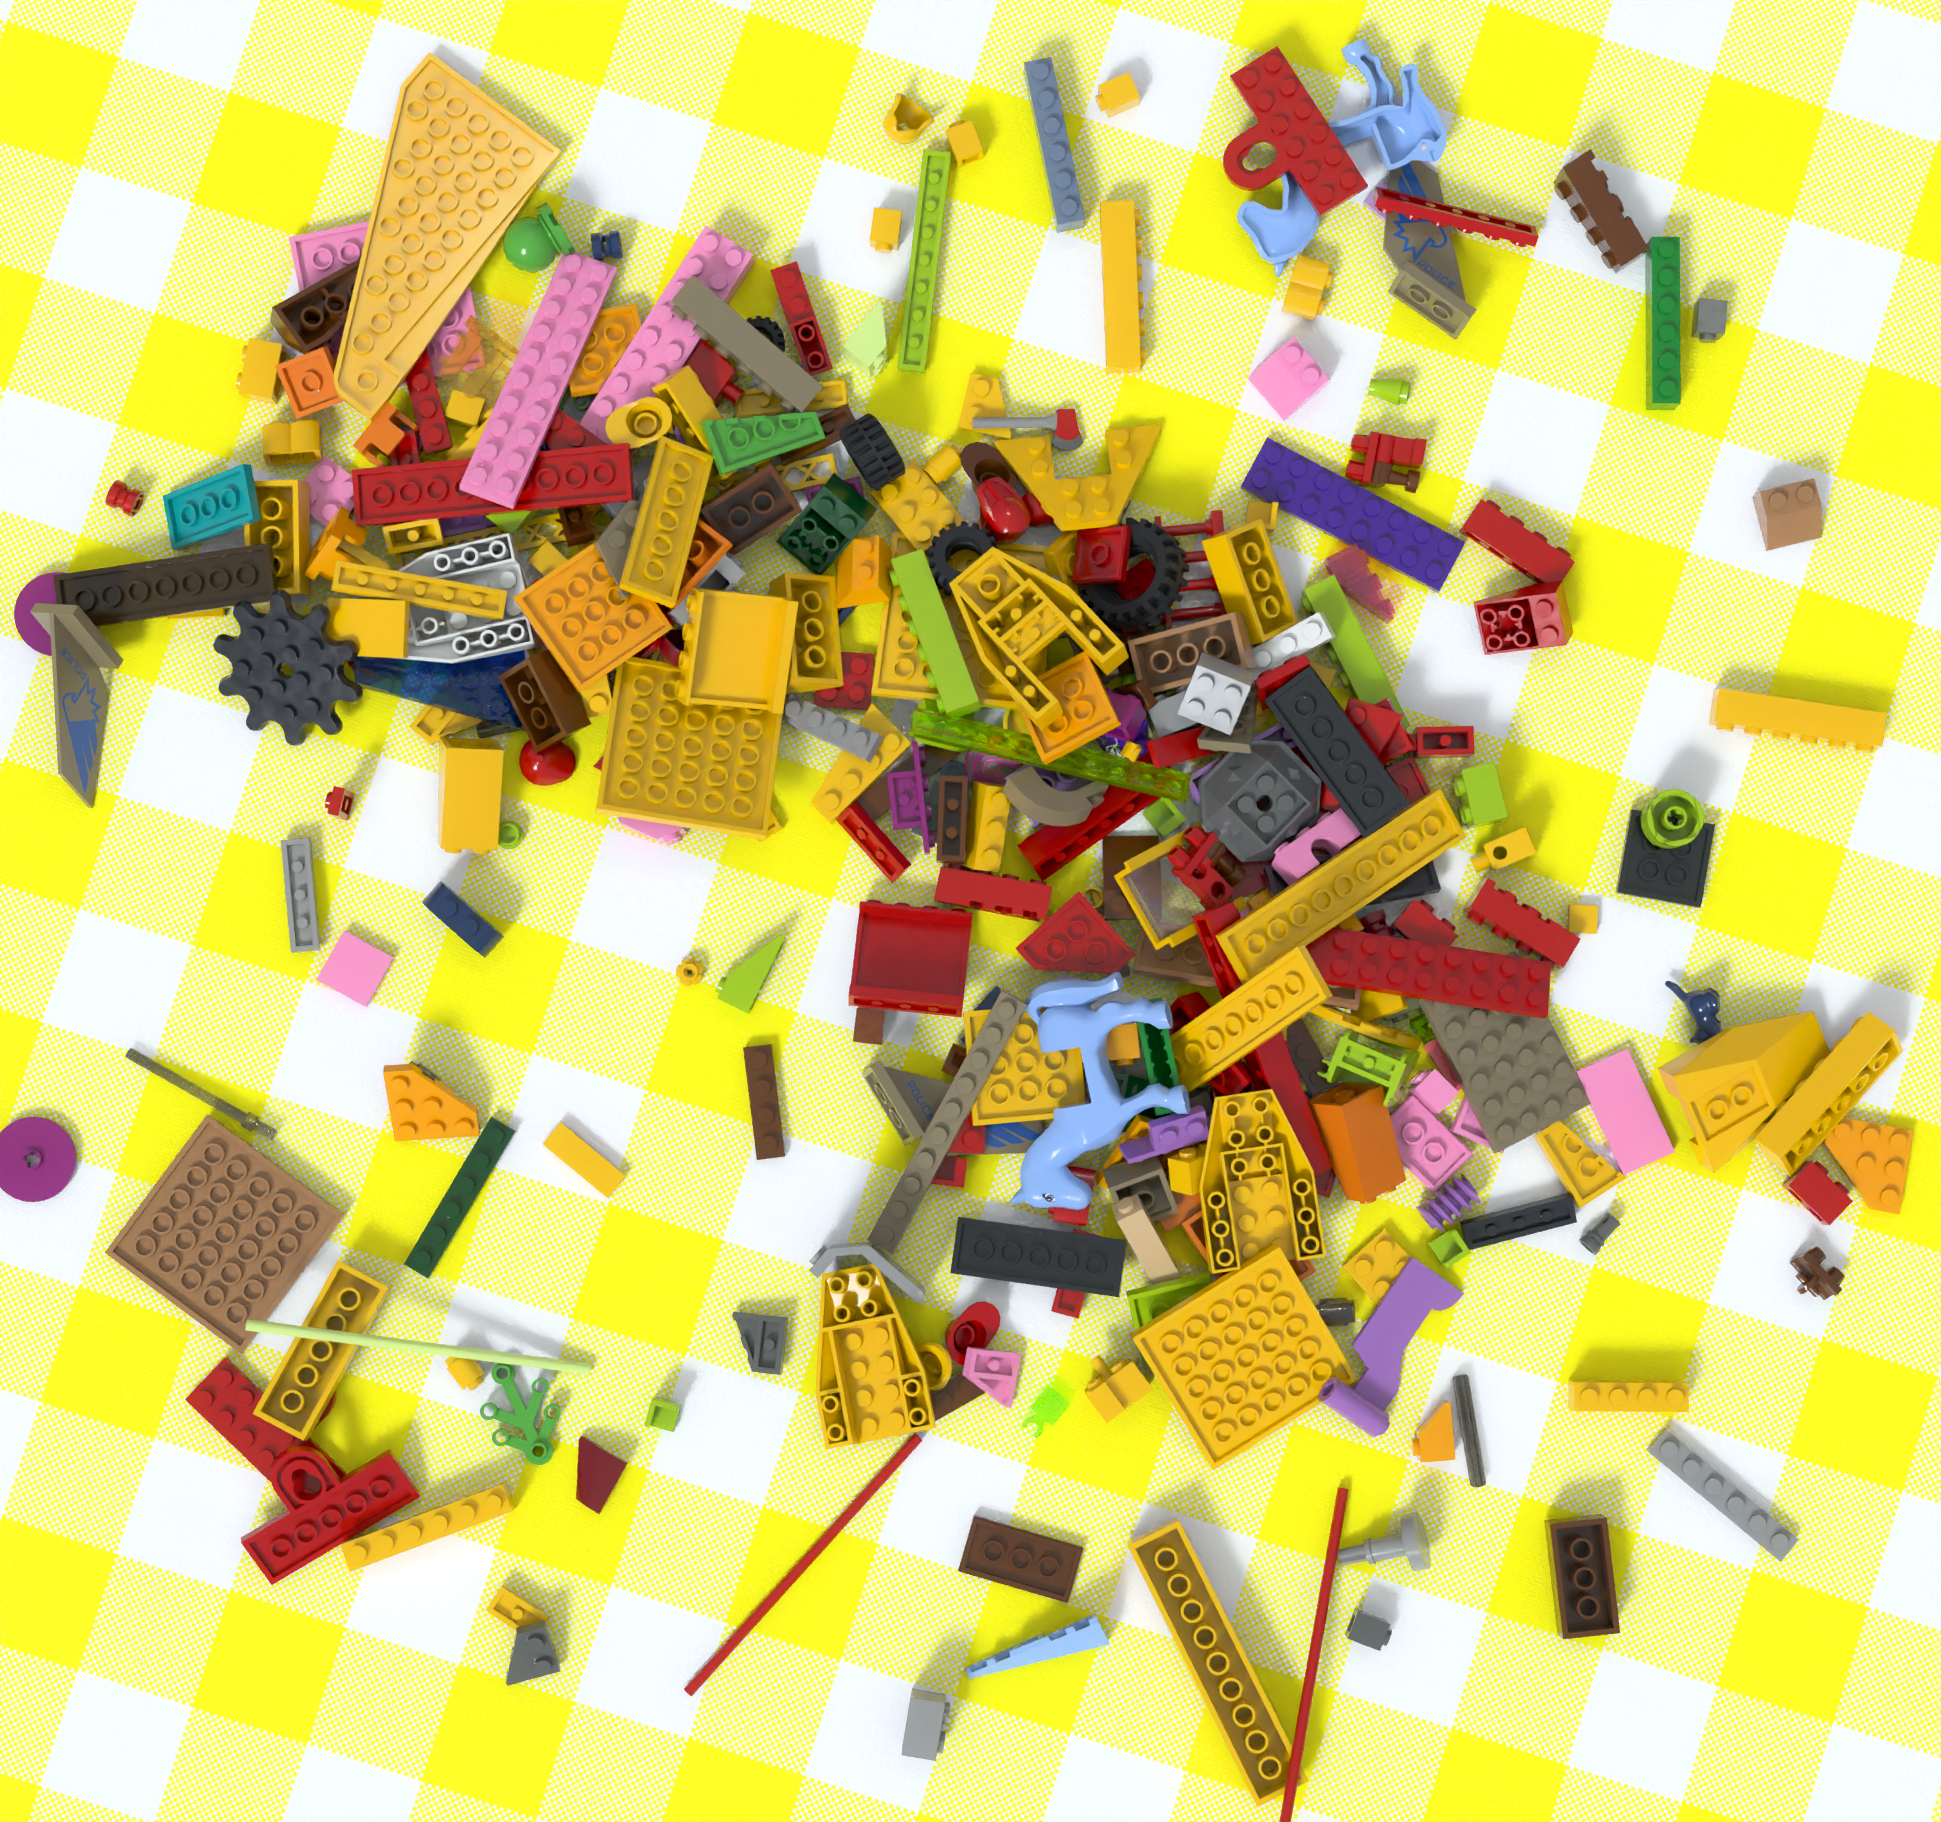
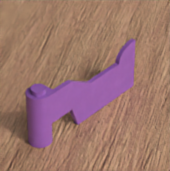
M1411 1256L1351 1344L1367 1367L1353 1389L1338 1378L1331 1377L1322 1386L1318 1396L1319 1401L1371 1437L1384 1434L1390 1424L1389 1414L1385 1412V1409L1398 1392L1403 1350L1431 1309L1436 1311L1448 1309L1464 1293Z

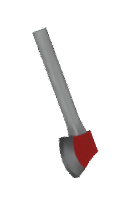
M1057 409L1056 414L1045 417L972 418L973 429L1054 430L1051 445L1062 451H1072L1083 444L1075 409Z

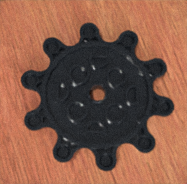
M282 589L275 590L271 594L270 610L267 613L256 611L247 601L236 603L233 615L239 623L240 634L238 636L220 634L215 638L213 644L214 650L228 658L233 667L232 674L221 678L218 686L220 693L224 696L239 695L248 702L250 711L246 718V726L250 730H263L269 721H275L283 728L286 742L290 745L299 746L305 742L306 726L309 723L317 724L328 735L339 734L342 731L343 723L335 711L336 703L340 700L352 703L358 702L362 699L363 690L358 683L349 680L343 671L345 663L358 656V646L352 640L335 641L328 635L327 625L331 619L329 608L323 604H317L307 615H300L293 609L288 592ZM282 663H286L291 667L292 675L289 676L280 671Z

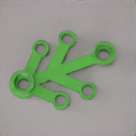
M495 1364L491 1372L492 1378L496 1383L502 1384L515 1414L497 1408L494 1403L488 1402L481 1406L480 1415L485 1420L495 1419L523 1429L527 1440L510 1435L508 1430L499 1428L493 1432L492 1441L497 1446L508 1445L525 1452L529 1462L535 1465H543L553 1456L554 1448L549 1439L556 1420L562 1414L559 1405L549 1404L544 1409L545 1421L538 1435L534 1421L543 1396L549 1391L550 1384L545 1378H538L533 1381L531 1386L533 1393L526 1409L513 1381L516 1374L514 1365ZM500 1368L507 1370L508 1375L506 1378L498 1376ZM538 1381H542L546 1385L543 1392L536 1390V1383ZM486 1406H491L494 1409L492 1416L485 1415L484 1408ZM550 1407H554L558 1411V1415L555 1418H551L548 1415ZM498 1432H503L506 1435L504 1442L497 1441L496 1434ZM535 1446L543 1447L544 1453L542 1456H537L534 1453Z

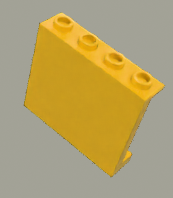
M692 587V593L688 595L686 609L689 612L688 623L684 624L682 632L683 640H685L684 651H681L679 655L681 675L680 680L678 679L675 684L677 700L688 706L689 703L764 709L771 713L783 714L799 602L790 597Z

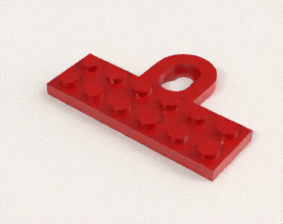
M1278 46L1230 75L1231 82L1258 122V124L1234 138L1225 149L1223 156L1224 173L1235 187L1246 191L1260 190L1290 172L1319 218L1367 189L1368 184ZM1266 142L1275 148L1277 157L1271 165L1255 170L1244 168L1243 159L1249 155L1251 148L1255 144Z
M227 1357L185 1399L270 1482L273 1461L282 1451L293 1446H309L323 1454L339 1478L348 1474L310 1437L308 1441H303L254 1415L253 1412L264 1392ZM336 1390L315 1428L332 1411L336 1401ZM297 1469L292 1473L294 1489L299 1494L312 1495L322 1485L320 1479L309 1475L304 1469Z
M293 1446L282 1451L275 1458L271 1466L272 1487L288 1510L242 1536L241 1544L270 1584L273 1585L420 1497V1493L390 1449L339 1478L321 1452L309 1446ZM297 1469H304L309 1475L320 1479L322 1485L312 1495L299 1494L294 1489L292 1473Z

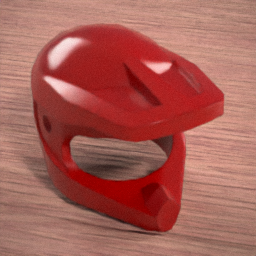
M994 477L983 482L976 490L980 503L981 530L985 527L989 531L990 537L993 536L995 538L996 545H1010L1016 542L1028 530L1031 522L1030 512L1017 491L1002 478Z

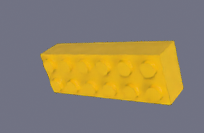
M1869 1011L1863 1017L1857 1018L1851 1026V1031L1845 1038H1840L1836 1041L1828 1057L1821 1059L1815 1065L1810 1077L1807 1080H1802L1796 1086L1793 1096L1788 1101L1782 1102L1776 1109L1775 1116L1769 1122L1763 1123L1757 1130L1755 1140L1765 1158L1791 1177L1902 1054L1903 1049L1895 1030Z
M337 1260L301 1326L367 1334L392 1288ZM295 1337L253 1414L303 1441H308L360 1345Z

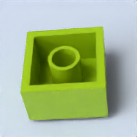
M1495 762L1462 769L1454 775L1455 780L1451 781L1452 791L1455 797L1459 796L1461 807L1458 808V815L1461 824H1466L1467 830L1498 823L1508 818Z

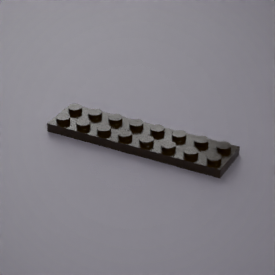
M271 543L53 575L57 604L78 605L96 627L230 608L240 601H247L250 604L270 602L271 594L278 590Z

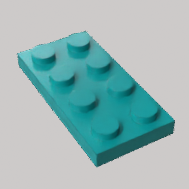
M241 464L163 495L172 550L181 551L261 520L252 467L249 464Z

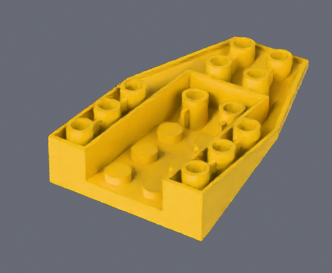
M1806 1011L1729 1027L1662 1065L1658 1070L1668 1093L1679 1098L1695 1136L1689 1142L1699 1165L1715 1173L1755 1140L1759 1127L1763 1123L1769 1122L1775 1116L1778 1106L1793 1096L1796 1086L1802 1080H1807L1813 1073L1815 1065L1821 1059H1826L1831 1052L1813 1011Z
M1267 1089L1215 1097L1199 1184L1209 1272L1214 1274L1240 1270L1241 1264L1275 1243L1280 1246L1287 1260L1296 1259L1299 1261L1326 1257L1314 1171L1273 1090Z

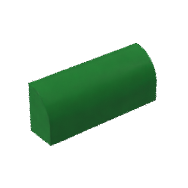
M1162 997L1149 999V1001L1152 1003L1162 1001ZM1136 1021L1148 1084L1160 1083L1170 1089L1180 1085L1169 1030L1158 1029L1150 1023ZM1153 1107L1156 1116L1174 1112L1169 1108Z

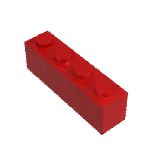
M1481 499L1459 530V532L1535 583L1563 580L1575 563L1570 558L1571 554L1561 547L1554 548L1547 543L1548 539L1537 531L1530 532L1523 527L1525 525L1524 522L1513 515L1510 517L1500 512L1501 507L1491 500L1485 502Z

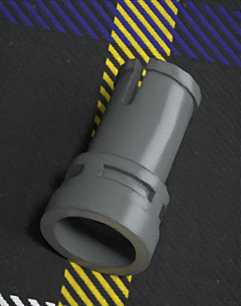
M1607 1212L1592 1230H1588L1587 1234L1579 1239V1242L1590 1253L1597 1255L1601 1246H1604V1241L1621 1224L1614 1216Z

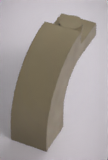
M1031 765L1009 776L1002 792L1013 806L1027 817L1047 825L1070 826L1086 821L1091 809L1104 801L1103 796L1109 785L1102 777L1075 791H1059L1047 785Z

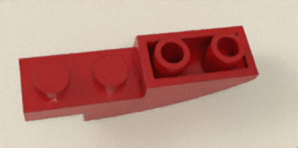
M797 261L770 270L804 371L810 376H814L833 369Z

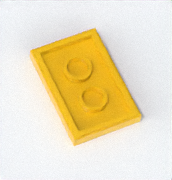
M328 598L331 619L327 625V633L333 640L343 641L349 639L354 641L359 649L358 656L408 658L410 601Z

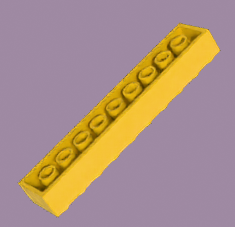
M1175 1517L1126 1543L1256 1806L1259 1807L1284 1794L1292 1746L1178 1517ZM1302 1766L1297 1787L1309 1781Z

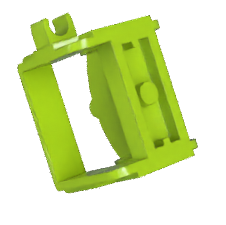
M1348 1029L1345 1035L1340 1037L1332 1060H1322V1062L1328 1064V1072L1318 1071L1317 1074L1326 1078L1330 1083L1342 1081L1382 1085L1385 1095L1383 1106L1391 1107L1396 1105L1398 1101H1401L1406 1089L1401 1086L1404 1077L1412 1073L1421 1053ZM1359 1035L1404 1053L1401 1060L1357 1042Z

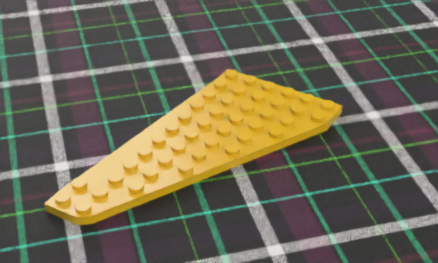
M430 52L400 87L333 376L335 389L339 397L371 422L387 402L391 400L542 178L562 156L561 150Z

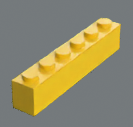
M1134 200L1100 202L1106 373L1140 372L1141 364H1146L1145 347H1140V336H1145L1144 319H1139V309L1144 308L1143 292H1138V281H1142V264H1137L1136 254L1141 253V236H1136L1135 226H1140V209H1135Z
M1718 688L1713 691L1709 724L1717 725L1716 730L1733 732L1734 728L1745 730L1744 734L1751 736H1761L1763 732L1772 734V738L1777 740H1789V737L1800 738V743L1816 745L1817 741L1828 742V747L1845 749V745L1856 747L1857 752L1873 753V749L1876 750L1883 747L1887 713Z
M505 1481L352 1538L340 1546L351 1572L510 1513L516 1509V1505L508 1483Z

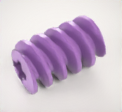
M1460 1173L1462 1181L1456 1177L1451 1179L1454 1188L1447 1184L1442 1186L1445 1195L1438 1191L1434 1192L1436 1202L1429 1198L1425 1200L1427 1209L1420 1205L1416 1207L1421 1217L1433 1231L1435 1227L1442 1232L1445 1231L1444 1220L1451 1225L1454 1224L1453 1213L1460 1218L1463 1217L1461 1212L1462 1206L1469 1211L1472 1210L1469 1202L1471 1199L1478 1204L1481 1202L1477 1191L1462 1173Z

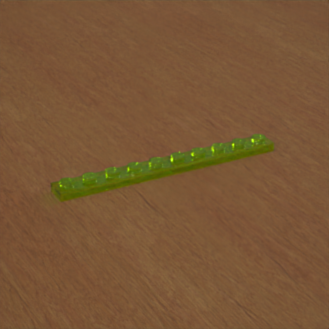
M914 707L909 736L1186 803L1189 795L1191 774L1168 768L1155 769L1152 764L1139 761L1132 762L1127 758L1082 747L1045 765L1029 734Z

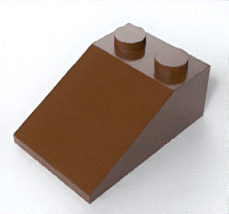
M1159 835L1105 836L1102 839L1103 918L1105 921L1139 920L1114 876L1126 868L1124 862L1159 844ZM1160 860L1129 876L1153 920L1161 919Z

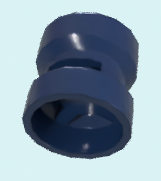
M619 230L610 231L606 235L600 233L591 234L592 251L595 260L604 261L606 257H612L613 259L623 258Z

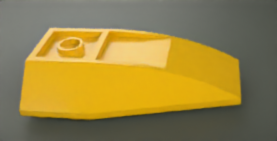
M873 1264L822 1274L815 1393L826 1449L936 1428L926 1370L884 1276Z

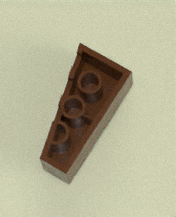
M1590 149L1561 169L1553 182L1555 184L1554 190L1561 200L1565 199L1571 207L1570 213L1577 223H1582L1586 229L1585 234L1588 241L1593 246L1597 245L1602 253L1601 258L1604 264L1609 269L1612 268L1615 273H1618L1642 257L1649 248L1631 217L1626 216L1624 218L1622 214L1624 212L1623 203L1618 195L1610 194L1606 182L1609 179L1603 170L1598 171L1594 167L1592 160L1596 157Z

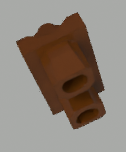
M1814 1247L1805 1253L1795 1256L1789 1263L1797 1270L1798 1273L1795 1277L1801 1282L1797 1291L1800 1294L1809 1291L1814 1298L1819 1295L1823 1300H1826L1832 1295H1838L1843 1290L1840 1284L1845 1275L1834 1266L1827 1271L1822 1268L1820 1264L1826 1259V1256L1819 1247Z

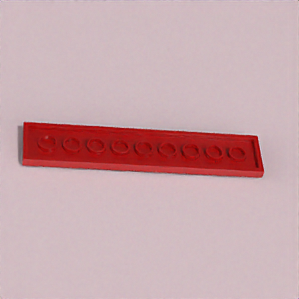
M629 443L539 451L514 509L460 490L461 480L471 458L352 470L355 526L362 527L418 520H441L620 503L634 500L631 447Z
M1331 928L1305 946L1328 985L1543 1019L1548 1016L1551 962L1340 928Z

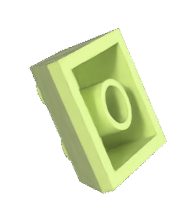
M880 303L874 306L843 344L844 358L870 379L875 373L879 375L888 364L886 360L888 353L883 307Z

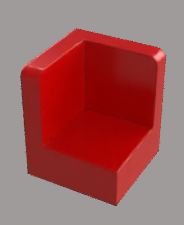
M946 1157L932 1184L964 1188L967 1159Z

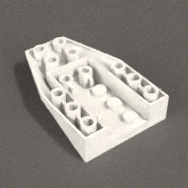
M510 533L427 552L398 570L399 572L507 591L502 621L410 605L408 658L396 659L458 663L539 647L535 629L513 599L526 589L516 541ZM357 595L356 597L352 598V599H376V600H382V599L371 598V597H365V596H360V595Z

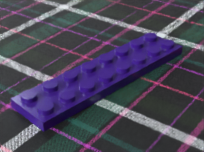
M1268 437L1240 487L1267 503L1278 502L1280 510L1437 593L1443 586L1465 544L1464 541Z

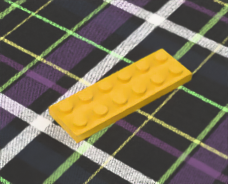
M661 436L658 440L622 573L620 589L673 608L676 604L714 459L712 455Z

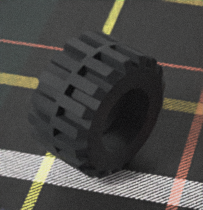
M867 413L840 430V439L864 480L872 489L877 491L905 474V465L899 452L875 416Z
M961 521V526L957 527L955 522L949 524L950 529L946 531L943 527L939 531L940 536H934L932 546H929V567L936 586L939 589L944 588V594L948 596L953 593L949 583L962 573L948 565V560L955 552L972 550L981 557L992 547L998 549L995 538L993 536L990 537L989 531L985 527L980 530L977 523L973 522L972 527L968 526L967 521Z

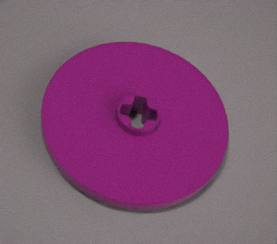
M61 572L43 574L31 580L21 590L14 608L15 625L21 638L32 649L47 656H52L51 636L30 611L35 603L57 604L53 575L66 574Z
M26 1117L12 1122L0 1132V1188L5 1193L21 1201L40 1202L58 1195L66 1188L74 1175L77 1156L74 1143L62 1126L46 1118ZM36 1152V1157L40 1159V1162L31 1167V1162L27 1160V1157Z

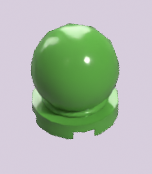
M546 202L537 207L539 212L537 217L526 216L517 219L506 230L503 241L506 259L521 271L535 273L545 270L554 262L557 252H563L565 256L575 252L570 240L561 225L558 224Z

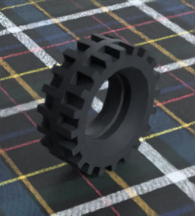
M1131 517L1126 518V525L1132 528L1128 560L1140 553L1152 555L1155 560L1156 569L1154 579L1149 588L1142 595L1132 600H1124L1117 593L1116 583L1078 586L1079 592L1086 596L1082 601L1098 617L1118 629L1121 627L1130 632L1133 631L1134 626L1141 631L1147 630L1148 622L1157 626L1162 623L1160 616L1163 613L1170 616L1174 612L1170 606L1174 601L1181 602L1183 596L1178 593L1181 587L1188 586V580L1183 578V573L1189 572V565L1182 561L1183 558L1187 557L1185 550L1179 547L1180 542L1155 523L1152 524L1143 518L1138 522Z

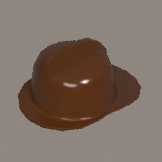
M974 442L964 447L960 455L961 465L971 479L972 489L975 494L983 482L994 477L1002 478L1015 490L1017 476L993 446L987 443Z

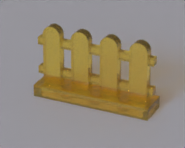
M470 315L464 323L468 332L465 335L460 332L456 337L460 342L448 358L444 355L440 358L439 361L443 365L440 367L439 374L446 382L453 381L457 376L464 379L465 383L462 386V392L467 398H475L480 392L487 396L485 409L488 411L496 404L511 371L509 367L503 364L504 360L508 359L514 364L519 350L474 316ZM482 342L491 347L488 352L480 347ZM476 352L483 359L470 375L463 368ZM500 370L505 374V377L496 389L492 391L485 385L494 373Z

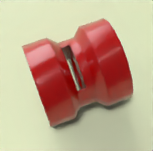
M116 480L107 493L105 504L114 509L119 507L124 514L134 517L143 503L144 492L136 488L128 489L126 483Z

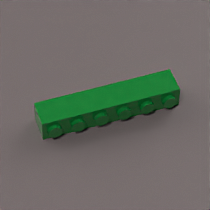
M1651 237L1646 243L1649 249L1645 253L1646 410H1675L1681 404L1680 237Z

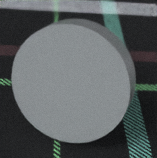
M1417 1512L1403 1514L1400 1518L1401 1533L1375 1539H1364L1362 1545L1339 1549L1338 1558L1340 1565L1345 1566L1368 1561L1369 1565H1372L1379 1561L1407 1556L1414 1572L1429 1569L1431 1566L1430 1549L1421 1517Z

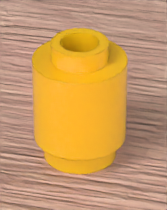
M945 444L926 461L927 465L922 469L934 484L945 483L962 467L960 458L962 452L954 444L951 447Z
M449 1357L444 1361L448 1366V1372L462 1390L469 1388L470 1391H473L485 1381L482 1376L486 1372L476 1360Z

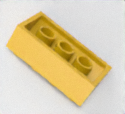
M783 573L769 582L770 595L790 597L799 602L786 691L808 692L843 686L835 577Z

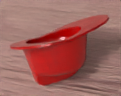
M986 1301L976 1302L970 1305L960 1317L955 1318L948 1324L945 1331L946 1349L955 1363L964 1365L967 1347L986 1349L1000 1327L1001 1317L998 1309L993 1304Z

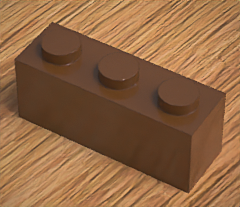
M939 775L936 863L965 864L968 776Z

